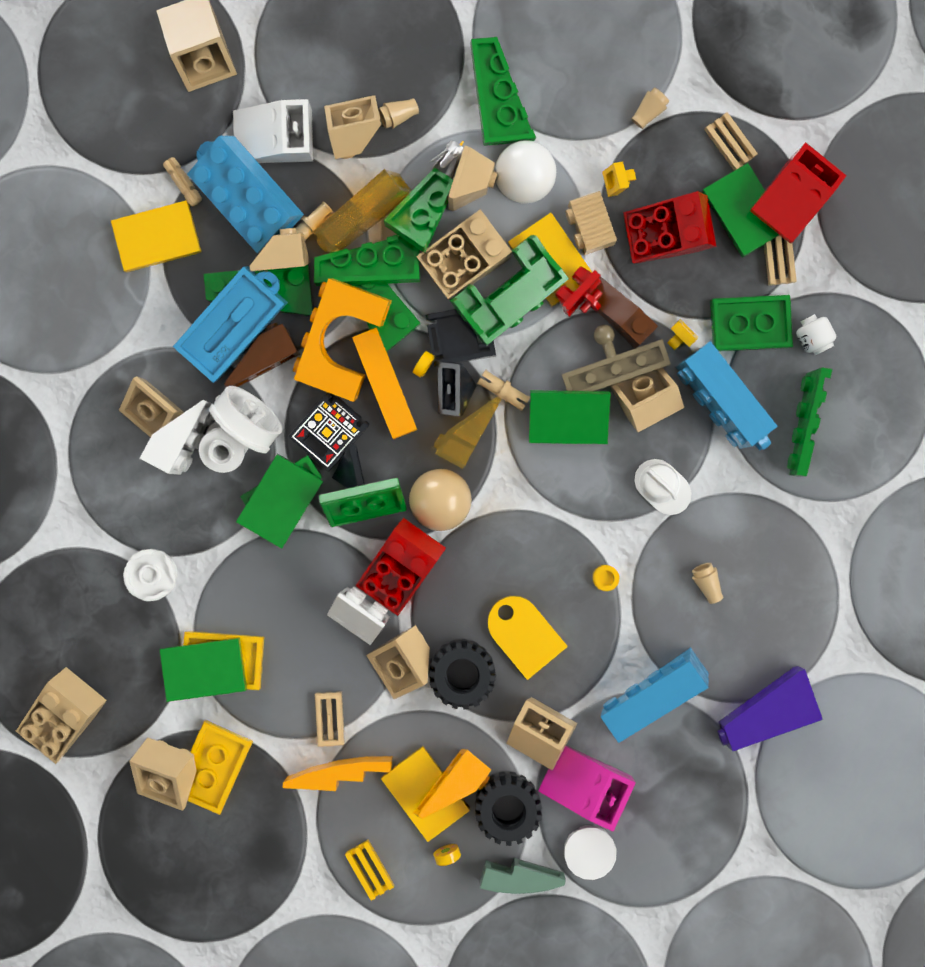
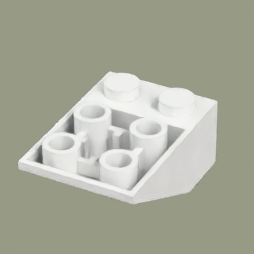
M308 99L280 100L233 111L234 136L258 163L313 161L312 109Z
M202 400L152 434L140 459L168 474L181 475L182 472H186L193 461L191 455L194 449L199 448V444L204 437V430L207 425L210 426L215 420L209 411L213 403Z
M354 586L351 589L347 587L338 594L327 615L371 645L390 618L386 614L388 609L376 601L374 604H371L364 599L366 594Z

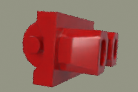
M580 266L572 276V280L579 285L577 290L573 292L564 284L555 293L557 300L563 306L564 313L569 317L581 304L582 306L579 309L584 314L590 307L595 311L601 308L597 300L601 297L602 292L596 289L601 284L599 279L601 275L596 270L591 273Z

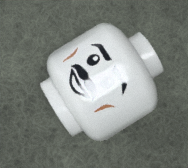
M814 314L801 321L802 327L797 330L796 334L807 353L813 352L814 355H817L834 346L833 342L837 336L827 317L817 319Z

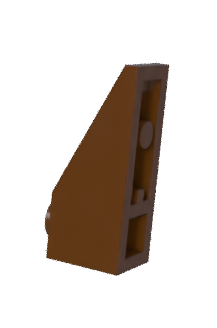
M600 277L601 284L596 289L602 292L601 297L597 300L601 308L597 312L629 344L637 348L658 325L636 304Z
M274 323L263 329L264 333L257 337L224 383L226 387H240L301 355L284 324L278 325Z

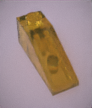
M498 397L494 398L449 429L446 435L440 434L433 446L437 449L435 454L453 465L464 469L501 399Z

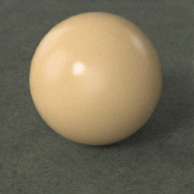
M434 469L422 474L413 484L409 496L410 509L415 519L422 526L434 531H447L460 525L467 517L472 502L471 492L465 480L457 473L447 469Z

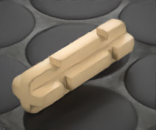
M174 157L166 160L163 166L171 175L170 177L181 193L185 195L184 197L191 206L202 201L201 195L194 189V185Z

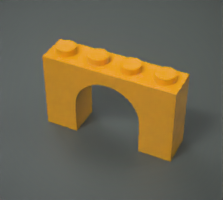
M328 278L327 283L323 282L319 290L318 297H321L319 307H314L311 313L310 322L313 324L310 333H305L301 343V347L304 348L301 357H297L294 363L293 372H296L294 380L354 402L358 399L366 375L341 366L330 358L324 344L325 332L330 323L340 316H352L379 327L383 326L392 300L336 279Z

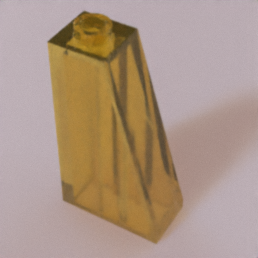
M386 169L382 170L313 231L318 237L316 240L318 245L325 252L329 251L332 253L343 250L389 215L412 191L399 173Z

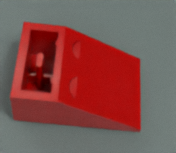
M805 142L790 157L750 211L791 244L833 195L847 175Z
M699 191L623 212L633 264L691 254L717 247L708 197Z
M403 517L366 569L356 587L398 616L441 557L446 547Z

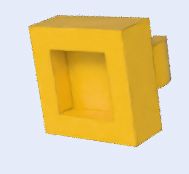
M623 162L613 163L602 171L608 197L619 195L629 188L630 181L636 180L634 169L625 170Z
M679 319L671 327L675 335L667 343L673 350L678 348L683 342L690 347L698 339V336Z

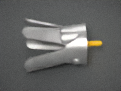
M451 140L446 145V149L430 161L433 162L439 158L433 165V168H445L450 163L445 174L452 178L461 159L464 141L458 144Z

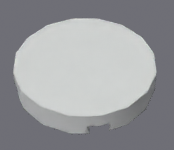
M156 549L141 550L132 555L123 572L124 584L129 593L144 601L160 600L169 595L175 587L178 577L177 567L172 558L164 551Z
M584 825L568 835L564 844V858L568 868L576 876L582 879L595 880L604 877L612 870L616 861V847L606 830L596 825Z

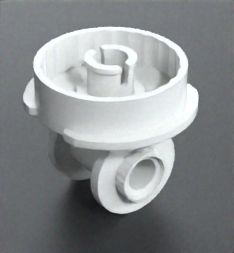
M236 386L226 387L221 395L215 398L214 405L212 404L209 408L215 421L209 426L199 444V455L202 462L211 470L221 473L230 472L239 467L248 448L260 453H267L270 450L269 446L282 432V425L279 419L260 399L242 388Z

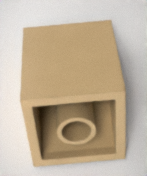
M184 0L156 10L169 54L188 92L237 75L209 0Z

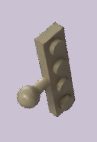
M605 324L598 326L594 331V339L599 345H602L607 359L562 374L567 391H598L670 366L671 363L663 339L616 355L612 343L615 337L613 328Z

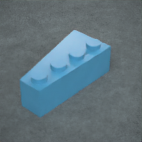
M690 647L668 664L651 673L639 684L636 683L629 687L625 694L619 698L613 697L603 705L604 708L600 717L618 743L708 689L709 673Z

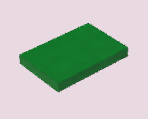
M748 163L702 190V193L707 195L709 205L742 258L779 236L778 233L750 211L765 189Z
M790 295L716 298L710 300L712 344L719 352L793 347Z
M530 390L529 443L608 444L610 391Z
M277 453L236 522L282 549L323 480Z
M398 478L319 495L320 505L330 527L407 510Z
M240 638L160 649L167 702L247 690Z

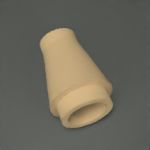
M653 88L651 92L647 91L631 120L643 129L649 122L667 109L666 105L670 102L669 99L657 88Z
M414 98L383 103V107L378 108L380 120L385 129L389 127L394 129L407 119L419 114L418 105Z
M712 563L701 564L692 570L694 575L692 579L705 595L709 604L717 603L724 598L721 592L717 568L713 567Z

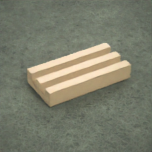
M728 112L704 129L734 171L758 154ZM723 122H724L725 125L728 127V129L730 130V132L733 134V136L736 138V140L739 142V144L741 145V147L744 149V151L747 153L748 156L745 155V153H744L743 150L740 148V146L737 144V142L735 141V139L732 137V135H731V134L729 133V131L726 129V127L724 126ZM715 128L719 129L741 161L738 162L714 130Z
M780 235L775 238L779 279H775L771 241L764 245L768 286L797 282L793 245L784 239L788 278H786L781 240L783 237Z
M342 691L315 693L318 747L344 745ZM321 699H326L328 740L323 738ZM332 699H336L338 740H334Z

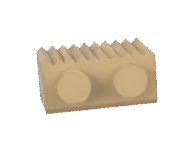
M600 191L569 201V209L565 210L568 223L570 225L574 224L577 234L574 235V240L578 250L583 249L584 254L588 255L615 245L617 239Z

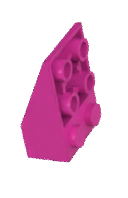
M565 746L554 769L550 770L548 768L538 791L585 819L614 832L636 782L631 775Z

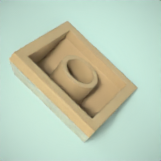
M137 376L133 378L119 409L121 413L149 437L184 413L147 380Z

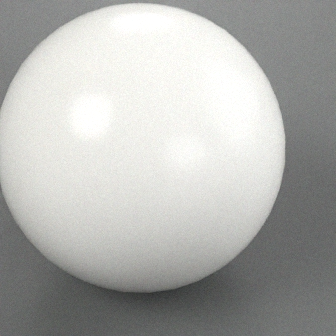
M522 140L510 144L500 153L495 164L494 172L498 173L496 184L499 190L508 199L517 203L526 204L541 200L551 191L556 180V164L553 156L543 145L534 141Z

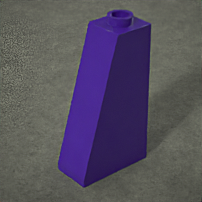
M799 666L793 667L718 721L721 730L717 732L722 745H727L730 750L736 751L823 720L806 670Z

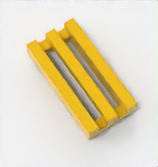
M369 839L345 853L347 860L371 901L379 894H384L386 890L394 888V883ZM364 848L383 878L384 885H381L362 850ZM354 854H357L358 858L360 859L362 865L364 866L366 872L368 873L370 879L376 887L375 890H373L372 886L370 885L368 879L366 878L364 872L362 871L360 865L354 857Z

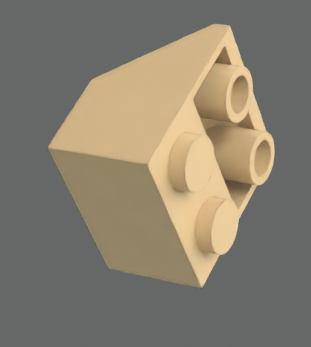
M531 697L526 700L506 744L553 770L578 723Z

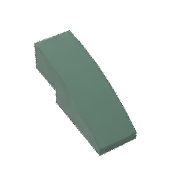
M513 858L511 867L486 860L480 878V889L509 894L536 893L565 886L566 879L564 872Z

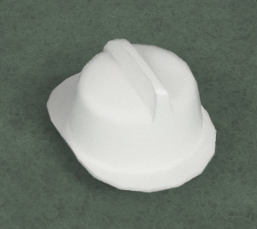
M652 459L645 461L637 469L634 479L636 489L655 509L663 514L675 515L687 508L692 495L690 485L670 464L663 460Z

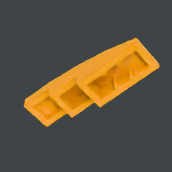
M377 327L352 337L393 440L416 431L417 427Z
M392 756L357 757L313 766L287 776L283 782V788L336 791L339 780L363 782L366 771L390 773Z

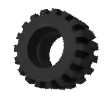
M467 639L450 641L449 644H444L435 653L431 661L429 670L430 686L434 690V695L440 698L446 706L447 704L452 705L454 709L463 707V710L469 709V706L473 705L477 707L493 691L494 682L496 681L493 659L483 646H479L475 641L469 642ZM459 659L473 662L478 669L477 681L467 688L453 686L447 679V669L452 662Z
M499 772V776H490L487 784L480 791H477L475 801L476 821H478V827L481 832L484 831L485 836L489 840L494 838L495 843L499 845L501 841H505L506 846H512V841H517V844L523 843L522 838L530 839L533 836L532 831H537L539 828L538 822L542 819L540 797L534 784L531 781L528 782L525 776H516V772H510V775H505V772ZM511 795L523 802L524 809L513 820L499 819L493 813L492 807L500 797Z

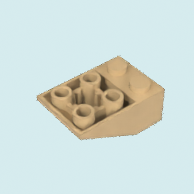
M480 209L428 247L425 253L422 252L416 257L449 300L469 284L476 283L511 258L512 251Z
M66 667L47 682L16 732L57 764L96 717L107 700Z

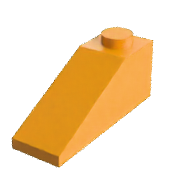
M461 749L413 814L423 819L476 792L477 789L481 790L490 778L488 774L491 769L470 751Z

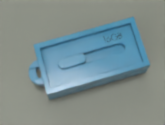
M218 136L215 141H206L200 145L196 153L198 161L187 175L256 253H260L274 235H279L280 229L293 228L303 217L304 214L235 136Z
M249 266L242 267L173 347L213 383L216 382L288 303L278 294L280 289L279 279L275 274L268 271L256 274L254 271H250ZM264 279H267L272 284V287Z
M711 341L700 347L676 366V369L679 371L677 372L678 378L683 384H689L695 391L693 396L701 406L706 405L711 412L709 414L711 420L718 427L722 426L727 432L725 436L732 446H738L741 449L754 445L759 450H765L769 447L771 441L767 434L778 426Z

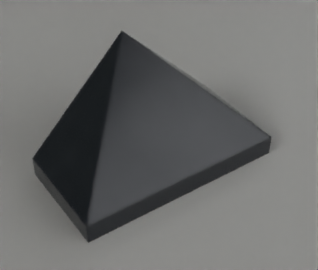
M438 362V414L463 416L477 387L462 363Z
M355 444L349 445L332 476L334 480L346 488L365 485L359 454Z

